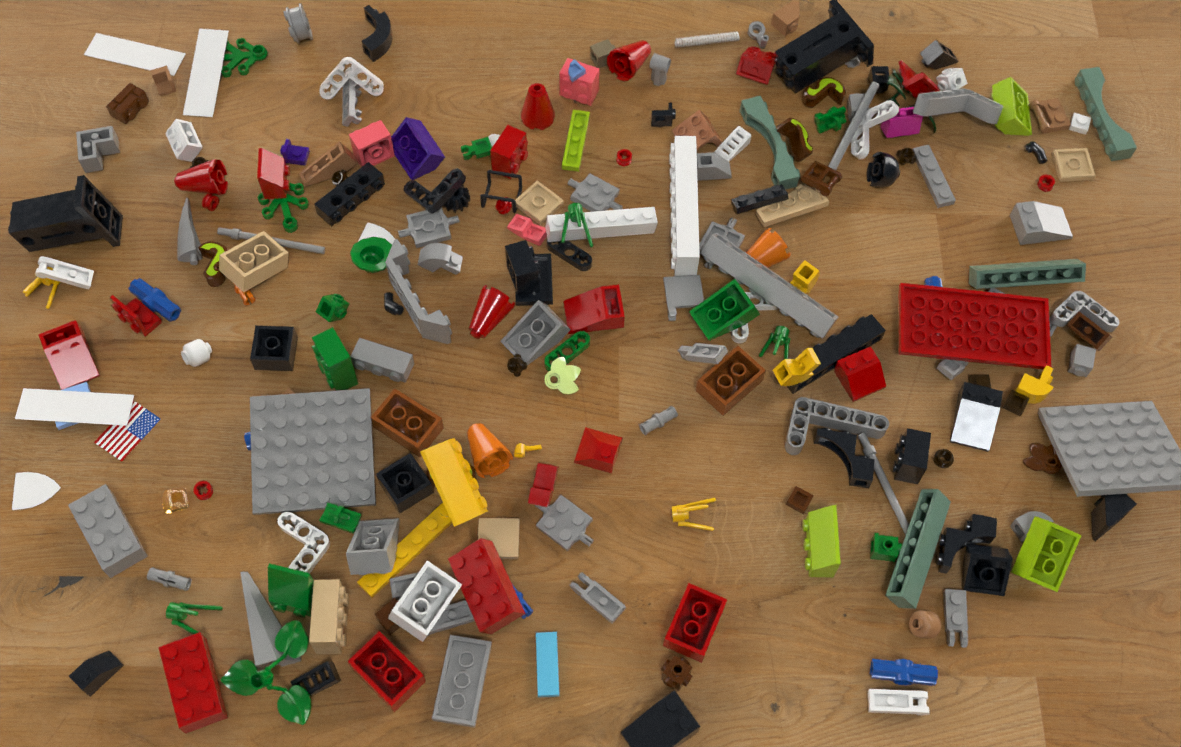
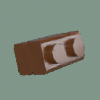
M129 83L106 107L113 118L126 125L136 117V114L141 109L147 106L149 100L144 90Z
M1080 311L1067 325V327L1098 351L1102 350L1112 338L1110 334Z

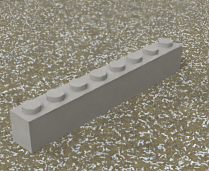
M718 233L711 235L700 252L707 262L719 266L720 271L725 274L729 273L739 284L748 286L749 291L753 294L761 295L766 303L778 307L783 315L794 318L795 323L799 326L807 327L815 337H825L838 319L837 315Z

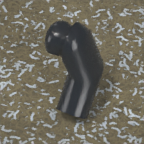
M1031 141L1025 145L1028 153L1035 152L1039 164H1044L1048 161L1044 149L1036 142Z
M387 292L384 294L385 310L392 315H401L404 308L398 303L393 302V293Z

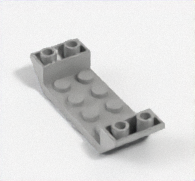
M398 239L394 240L385 262L391 285L422 338L445 344L451 343L450 335H452V331L449 327L451 323L447 315L443 316L440 310L428 315L424 307L421 308L418 304L420 300L417 294L411 292L410 289L412 287L408 279L403 278V275L410 273L408 267L410 261L407 257L408 251L404 244H400Z

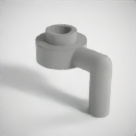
M759 21L752 22L748 28V35L752 39L757 40L760 48H765L769 39L768 35H764L765 26Z

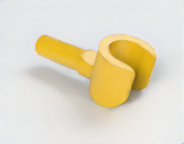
M519 443L515 447L514 456L523 458L525 457V451L542 450V446H526Z

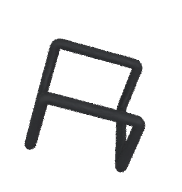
M488 170L487 188L485 194L480 195L481 207H485L487 198L512 202L513 213H516L517 207L514 199L488 195L491 186V174L518 178L519 190L516 199L522 192V176Z

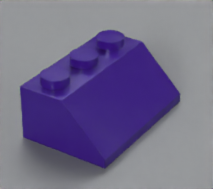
M406 117L391 136L394 155L411 180L436 170L445 158L421 120Z

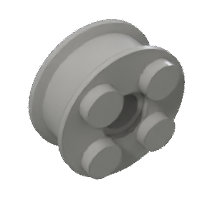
M299 3L298 7L291 9L286 7V11H283L286 21L291 26L288 29L294 42L297 41L300 44V41L310 38L313 40L310 24L302 4Z

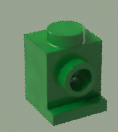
M874 533L871 539L870 559L895 562L902 548V543H898L899 537Z

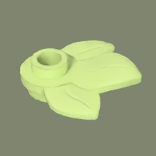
M564 357L557 358L551 364V371L545 375V384L548 388L558 389L563 394L575 393L579 389L573 381L579 376L581 368L574 365H566ZM553 376L557 377V383H552L550 378Z

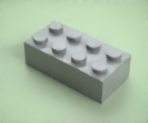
M106 484L68 505L102 570L110 578L148 557L114 494Z

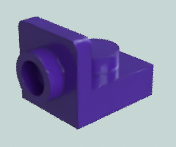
M286 139L285 144L281 146L280 152L286 163L306 166L310 150L309 147L291 145L290 139Z

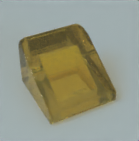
M186 489L164 491L162 503L165 514L189 507Z

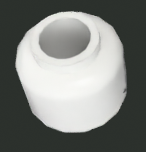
M197 339L183 346L181 356L187 365L190 364L192 367H196L210 360L212 349L208 342L205 343L203 340Z

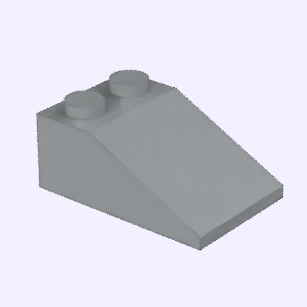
M1035 201L1016 203L1010 214L1020 245L1073 238L1062 207Z
M538 300L501 342L513 355L520 354L521 359L529 365L558 344L571 329L548 305Z
M399 518L359 521L346 552L351 575L385 574L392 571L396 560Z

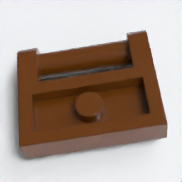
M815 161L804 173L801 182L809 187L820 190L823 196H828L832 192L834 185L842 179V174ZM828 176L831 179L826 184L823 182V180Z

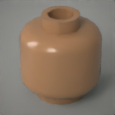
M920 610L914 612L910 617L909 628L916 637L930 639L939 634L941 621L934 612Z

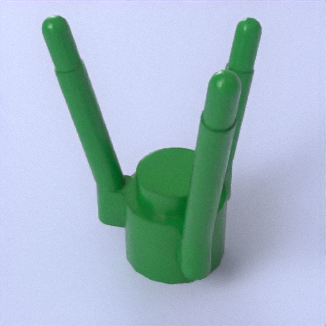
M580 203L569 204L568 212L564 213L565 221L561 243L565 242L569 219L572 222H577L578 227H581L582 220L589 245L593 247L582 205Z
M777 326L774 333L770 334L759 357L764 355L773 341L775 343L773 355H776L779 346L785 344L784 359H788L789 343L791 340L788 337L790 330L785 326Z
M171 602L166 609V618L171 619L173 625H177L191 634H196L199 632L181 622V620L184 621L187 618V615H199V612L188 609L222 610L223 607Z

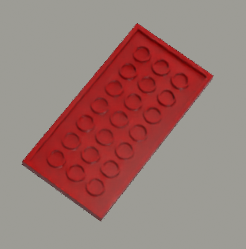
M900 283L899 355L1044 369L1046 365L1052 367L1049 299Z

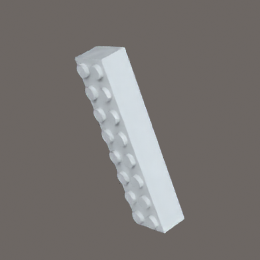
M675 136L674 143H671L669 164H671L669 178L671 179L670 223H672L670 237L672 238L671 269H674V276L697 275L700 254L696 136Z

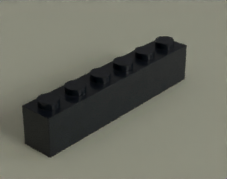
M872 314L866 318L864 316L856 321V324L846 326L838 335L833 334L823 344L815 345L813 350L821 364L812 371L814 375L801 383L787 386L792 394L796 393L835 369L838 360L871 347L882 340L886 330Z

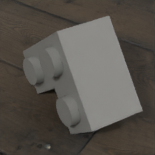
M113 126L76 132L78 161L85 173L103 170L102 156L120 153L119 139Z

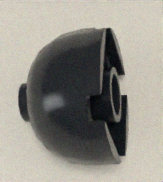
M877 152L872 156V158H875L873 162L868 164L867 182L871 181L870 186L886 188L891 186L899 177V164L897 159L891 154Z

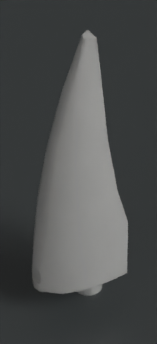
M186 198L179 222L177 259L181 262H190L191 265H197L198 260L202 259L198 248L201 244L193 224L190 202Z

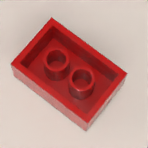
M688 583L665 636L663 646L702 663L728 599Z
M380 631L347 661L351 669L394 713L426 682L424 675Z

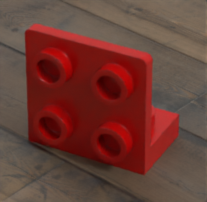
M755 46L748 47L741 55L736 75L768 85L773 68L776 65L774 62L775 53L763 52Z
M902 60L898 61L900 66L898 70L904 79L902 84L905 90H909L914 98H917L918 94L940 91L939 87L925 73L916 74Z
M114 295L110 296L113 303L111 306L118 313V318L123 323L128 322L130 328L136 334L140 332L146 337L162 323V320L136 297L125 306Z

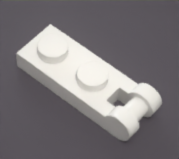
M44 256L39 257V268L35 272L37 277L49 278L89 290L94 273L93 270Z
M869 689L867 691L869 713L930 714L926 700H928L927 691ZM913 699L918 700V706H913Z

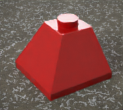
M585 427L574 463L612 473L623 438Z

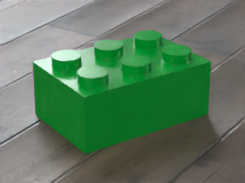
M332 327L313 336L314 345L311 347L318 362V367L327 378L326 381L330 389L334 388L335 391L347 390L358 385L351 358L334 328Z

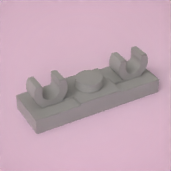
M350 78L343 85L342 125L347 127L351 122L359 124L362 118H358L362 111L355 109L357 97L362 93L359 90L361 86Z

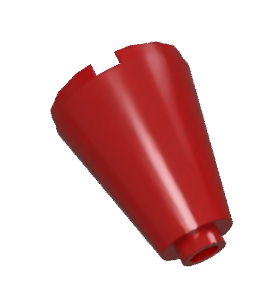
M641 40L611 50L607 56V65L612 74L615 73L618 76L616 78L621 81H629L651 54V47L646 41Z
M535 83L528 89L521 110V120L529 129L540 128V130H544L553 124L555 111L545 86Z
M212 159L181 171L174 178L176 187L181 191L221 195L225 194L228 188V181H225L224 178L227 175L226 168L223 162L217 159Z
M484 285L481 289L468 328L471 331L470 335L476 339H480V337L485 338L516 306L514 301L512 304L509 302L510 297L494 287H491L490 290L487 289L488 285Z

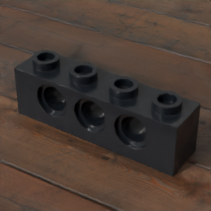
M366 163L314 203L317 214L330 226L340 222L345 215L354 211L359 204L368 200L376 191L382 189L385 185L383 174L371 163Z

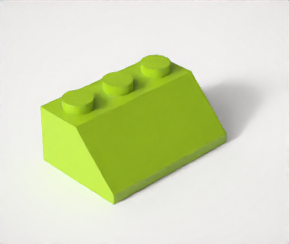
M1012 77L992 85L993 93H991L993 101L1003 106L997 124H994L995 127L1006 135H1032L1028 93Z
M836 505L808 512L806 519H803L802 527L803 531L806 532L804 551H807L808 558H805V570L809 571V577L833 578L841 564Z
M1034 516L1011 573L1058 592L1082 535Z

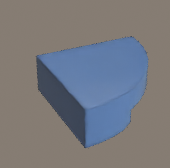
M575 59L570 63L568 70L570 80L574 82L586 74V69Z

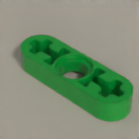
M579 331L545 357L546 370L551 371L550 361L557 359L558 354L559 357L565 358L567 365L590 346L589 334L585 331ZM578 339H585V343H583L582 341L578 343ZM565 348H570L573 353L571 355H564L562 351Z

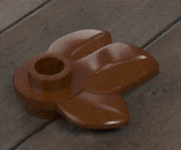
M1041 443L1030 444L1032 456L1023 460L1024 465L1034 471L1044 470L1047 474H1056L1060 471L1062 464L1052 444L1048 447Z

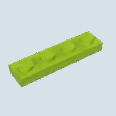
M573 110L562 161L563 170L578 172L580 170L590 112Z

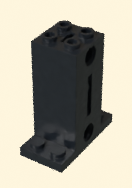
M837 0L829 1V19L775 51V72L779 78L782 77L784 79L786 87L789 90L792 89L795 94L856 56L867 67L873 64V42Z
M85 175L77 176L75 190L12 202L8 233L29 252L104 238L113 247L120 246L123 215Z

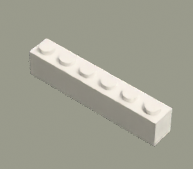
M655 207L584 212L591 238L652 234L655 232L658 223ZM565 214L547 215L545 228L548 242L561 241ZM569 219L565 241L587 239L582 220L581 227H578L577 222H572Z

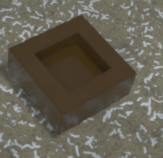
M989 374L970 375L968 377L969 383L991 388Z
M1011 390L1003 408L1021 416L1029 401V397Z

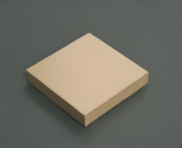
M1087 148L1052 151L1051 154L1059 182L1095 179V172Z
M538 180L515 200L516 207L539 225L547 220V215H552L564 204L563 199Z
M479 518L478 539L483 538L492 541L500 559H518L519 518Z

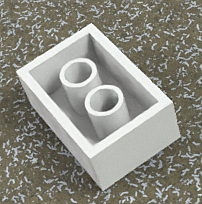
M426 561L391 611L388 619L423 642L462 584L429 561Z

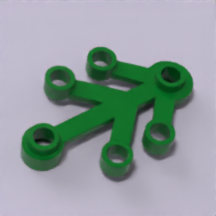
M244 38L236 40L238 48L227 41L225 52L229 51L231 53L224 54L223 61L230 62L222 67V76L225 78L232 75L231 70L243 59L249 58L244 64L238 66L239 74L242 76L249 73L248 68L256 61L264 60L268 56L267 49L263 45L253 46L246 42Z
M289 182V190L293 191L295 195L300 196L304 193L305 190L301 183L292 184ZM260 193L257 197L261 205H267L270 201L269 199L261 200L264 198L263 193ZM286 194V198L274 199L269 207L263 208L262 215L265 219H271L277 207L281 205L285 218L282 223L284 230L288 233H293L298 229V223L291 216L287 202L298 206L302 210L307 209L309 203L305 197L297 198Z

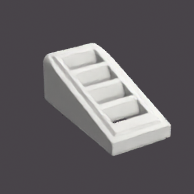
M738 126L716 149L715 154L730 162L750 144L751 134Z

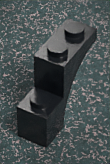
M817 428L814 444L830 449L842 460L849 475L850 486L869 489L873 481L875 459H870L863 455L855 456L857 435L851 434L848 431L838 432L832 431L829 428Z
M972 514L969 520L965 521L964 531L947 527L943 534H940L938 546H941L940 553L938 552L936 564L939 565L938 572L947 574L952 567L955 554L966 547L967 543L991 544L996 538L997 518Z

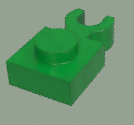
M488 137L471 141L472 146L463 145L460 147L461 152L464 153V160H469L474 155H476L477 159L491 155L490 150L492 146Z

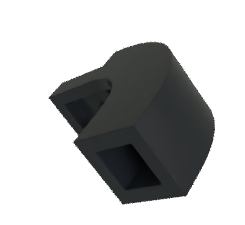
M367 5L364 7L365 18L375 28V31L361 42L363 52L375 62L389 50L393 36L390 19L385 11L379 14L376 9Z

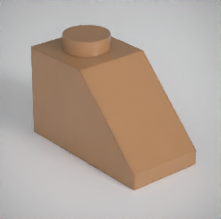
M792 0L773 13L771 25L784 36L793 33L798 27L799 0Z

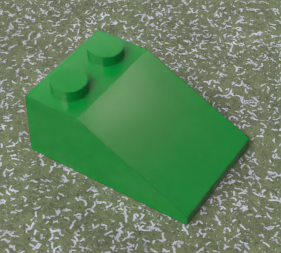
M736 279L689 311L709 341L746 325L760 315Z
M269 563L268 601L273 609L281 613L290 611L295 616L305 618V616L311 617L314 580L310 573Z

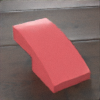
M516 214L507 226L514 234L538 246L547 237L545 227L533 224L531 218Z

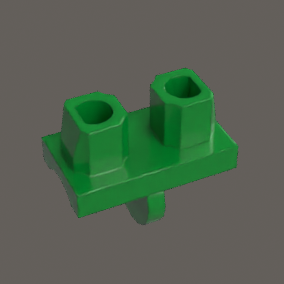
M834 106L828 110V113L822 114L819 112L815 114L814 122L817 124V132L821 134L830 129L835 131L841 130L842 124L846 123V108L844 106L840 108Z
M327 503L319 521L320 523L354 534L362 515L343 506Z

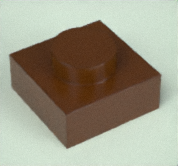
M796 486L786 505L804 514L814 495Z

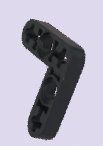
M457 168L450 171L432 192L415 180L408 181L404 185L403 190L409 198L426 211L435 213L464 184L466 176ZM445 188H448L445 193L441 194Z
M547 239V248L550 252L580 271L591 269V255L569 242L570 240L564 243L558 241V245H552V242H548ZM566 250H573L574 254L568 256L564 252Z

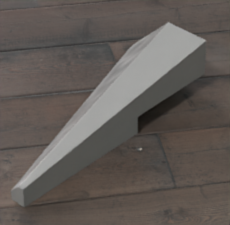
M240 572L255 666L258 670H262L284 654V652L278 651L275 647V638L282 626L248 572ZM287 655L277 665L283 667L301 661V657L291 658Z

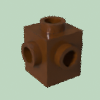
M674 655L672 660L667 659L661 668L663 671L661 680H663L666 686L680 691L683 685L686 687L693 677L691 675L692 667L683 657L678 658Z

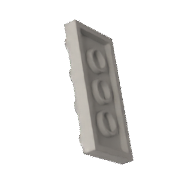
M450 635L432 716L433 721L475 728L492 646L491 641Z

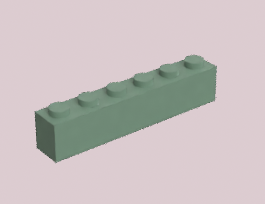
M1078 259L969 266V284L976 289L1085 282L1086 263Z
M921 489L885 595L898 608L916 609L951 503L939 489Z

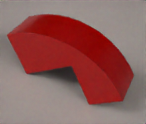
M545 463L537 464L534 485L530 489L529 504L549 506L559 466Z

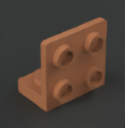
M700 109L672 129L675 136H696L697 150L708 142L714 143L717 147L723 143L709 118Z

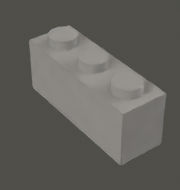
M359 338L350 356L352 364L356 369H365L377 376H387L396 382L402 381L406 383L415 364L412 354Z

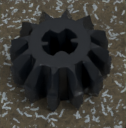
M462 185L443 205V208L446 207L448 212L453 210L454 213L457 210L463 211V207L468 208V202H470L468 188H464V185ZM445 188L441 194L445 193L448 188Z

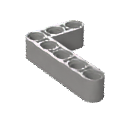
M954 89L918 94L913 112L920 116H933L965 111L987 123L997 124L1003 106L972 90Z
M800 397L795 401L792 409L785 450L790 455L801 453L809 423L835 430L848 431L857 435L865 433L867 437L880 439L885 435L889 427V420L883 415ZM798 408H804L806 411H801ZM836 416H840V417H842L844 420H840V419H838ZM795 424L801 425L802 428H797ZM875 425H879L882 429H878ZM795 441L799 445H793L791 442Z

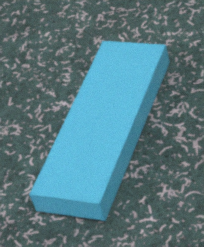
M557 632L536 633L538 697H559Z

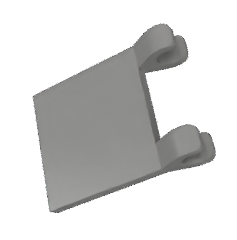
M700 275L663 277L669 321H676V308L696 307L704 301Z

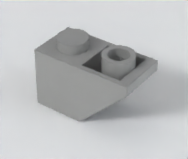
M714 152L697 153V181L732 178L729 161Z

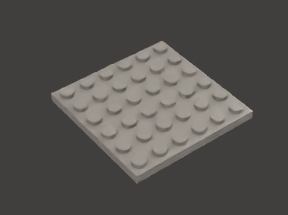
M370 388L250 397L253 515L325 510L327 503L345 508L376 505L373 435L370 418Z
M1152 401L1042 407L1038 409L1037 414L1077 497L1181 490V450Z

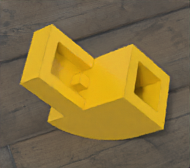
M804 260L793 273V280L790 284L808 295L816 284L820 271Z
M806 348L795 359H784L773 369V372L781 386H792L814 375L812 371L821 363L813 348Z
M1046 365L1038 379L1025 373L1015 391L1029 397V404L1044 401L1054 388L1050 385L1053 376H1051L1053 368Z

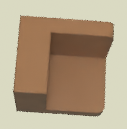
M167 65L150 70L160 96L176 92Z

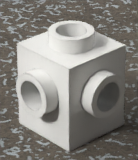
M948 68L936 77L940 91L959 89L967 84L963 68Z

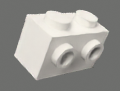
M175 119L170 128H168L166 136L176 158L192 162L203 147L192 123Z

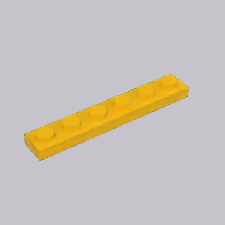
M444 503L440 504L397 544L396 560L391 572L385 574H366L357 581L358 585L371 598L390 582V578H394L452 524Z

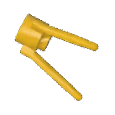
M37 277L23 290V293L28 297L41 283L47 286L53 284L46 305V309H49L60 281Z
M716 498L672 506L673 522H678V526L713 531V527L685 522V520L689 519V511L708 508L707 504L715 502Z

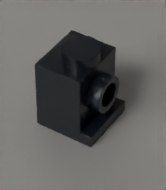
M871 66L868 75L869 83L877 82L879 88L876 93H884L889 87L888 66Z

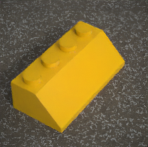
M455 438L420 451L454 527L488 512L487 502L480 495L478 482L472 477L470 465L464 459L461 453L462 447Z

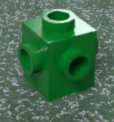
M336 293L322 296L316 313L328 322L342 320L347 314L349 303L344 300L343 296Z

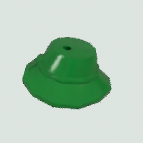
M374 236L362 239L355 243L351 249L352 263L368 273L383 271L387 268L385 262L392 244L385 238Z

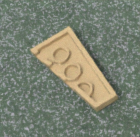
M800 184L795 187L793 192L788 193V200L761 207L756 210V216L763 227H767L827 207L829 200L820 193V190L809 187L806 184Z

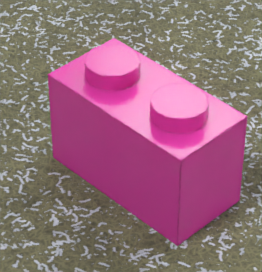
M914 107L900 108L896 116L881 123L880 129L887 138L919 134L923 116L915 114L913 112Z

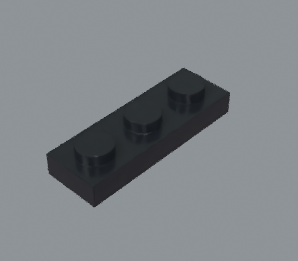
M781 184L764 190H757L747 195H740L731 199L736 213L740 214L788 200L789 198L787 191Z

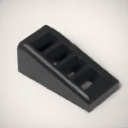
M326 661L292 680L291 685L301 686L300 683L304 682L309 696H312L337 684L341 679L334 663ZM318 674H320V677L323 681L322 683L319 682V679L317 677ZM310 678L312 679L313 684H314V686H315V687H313V688H312V686H311V684H310V682H309V679H310Z

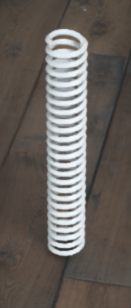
M736 31L733 33L676 38L675 48H677V44L678 48H682V41L683 47H687V40L689 47L690 43L691 46H695V39L696 45L699 44L700 46V38L701 45H703V42L704 45H708V38L709 44H713V36L714 43H721V39L722 43H726V35L727 42H734V39L739 41V34Z

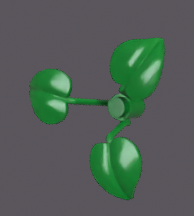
M298 620L291 621L278 631L275 638V647L278 651L284 652V654L271 665L265 667L264 670L258 671L253 662L243 659L233 664L229 671L220 679L231 691L243 696L253 695L259 689L265 687L268 690L284 692L285 694H282L277 702L278 712L284 719L300 725H304L307 722L311 712V699L308 692L300 685L292 686L289 691L287 688L272 685L274 676L271 669L284 660L287 655L291 658H299L305 654L309 646V640L302 623Z

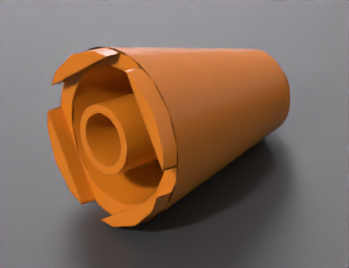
M771 228L766 229L746 252L767 268L785 261L791 256L790 252L786 253L785 251L788 248L786 243L777 232L771 233Z
M476 423L471 425L467 431V436L477 475L485 478L484 475L495 477L503 473L510 466V459L513 460L510 450L484 424Z

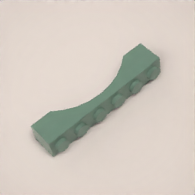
M1100 67L1080 69L1075 78V86L1079 89L1081 99L1084 101L1087 112L1093 120V126L1097 129L1099 139L1105 147L1106 154L1111 161L1131 158L1137 149L1131 134L1118 126L1105 110L1102 101V87L1105 78Z
M761 95L741 100L739 112L745 124L759 132L772 149L774 167L771 180L773 184H782L785 190L797 187L800 172L795 168L793 157L789 155L787 145L781 139V134L777 132L774 118L768 112L767 103L763 101Z

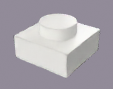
M1074 113L1069 130L1086 135L1091 117Z

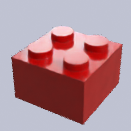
M510 125L506 126L490 150L492 170L512 174L518 173L520 164L528 157L526 132Z

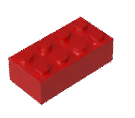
M480 538L448 559L457 581L462 584L460 588L480 633L492 635L525 614L492 541Z
M199 632L158 647L179 729L186 734L227 719L228 716L208 642L204 635Z

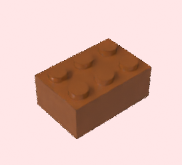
M737 346L719 364L712 367L697 381L696 392L724 416L763 381L766 370L743 349Z
M397 389L390 393L370 417L373 428L420 458L422 456L420 451L429 448L444 429L441 417Z

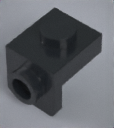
M672 102L668 103V110H652L651 127L672 126V120L676 119V109H672Z

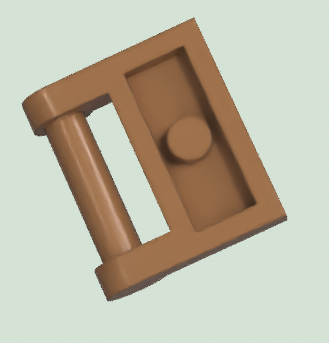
M1058 98L1044 101L1034 100L1029 103L1030 110L1034 112L1040 124L1039 129L1041 133L1069 129L1071 124ZM1040 109H1042V111H1043V113H1044V115H1045V117H1046L1048 123L1046 122V120H1045V118H1044V116H1043V114H1042V112H1041Z

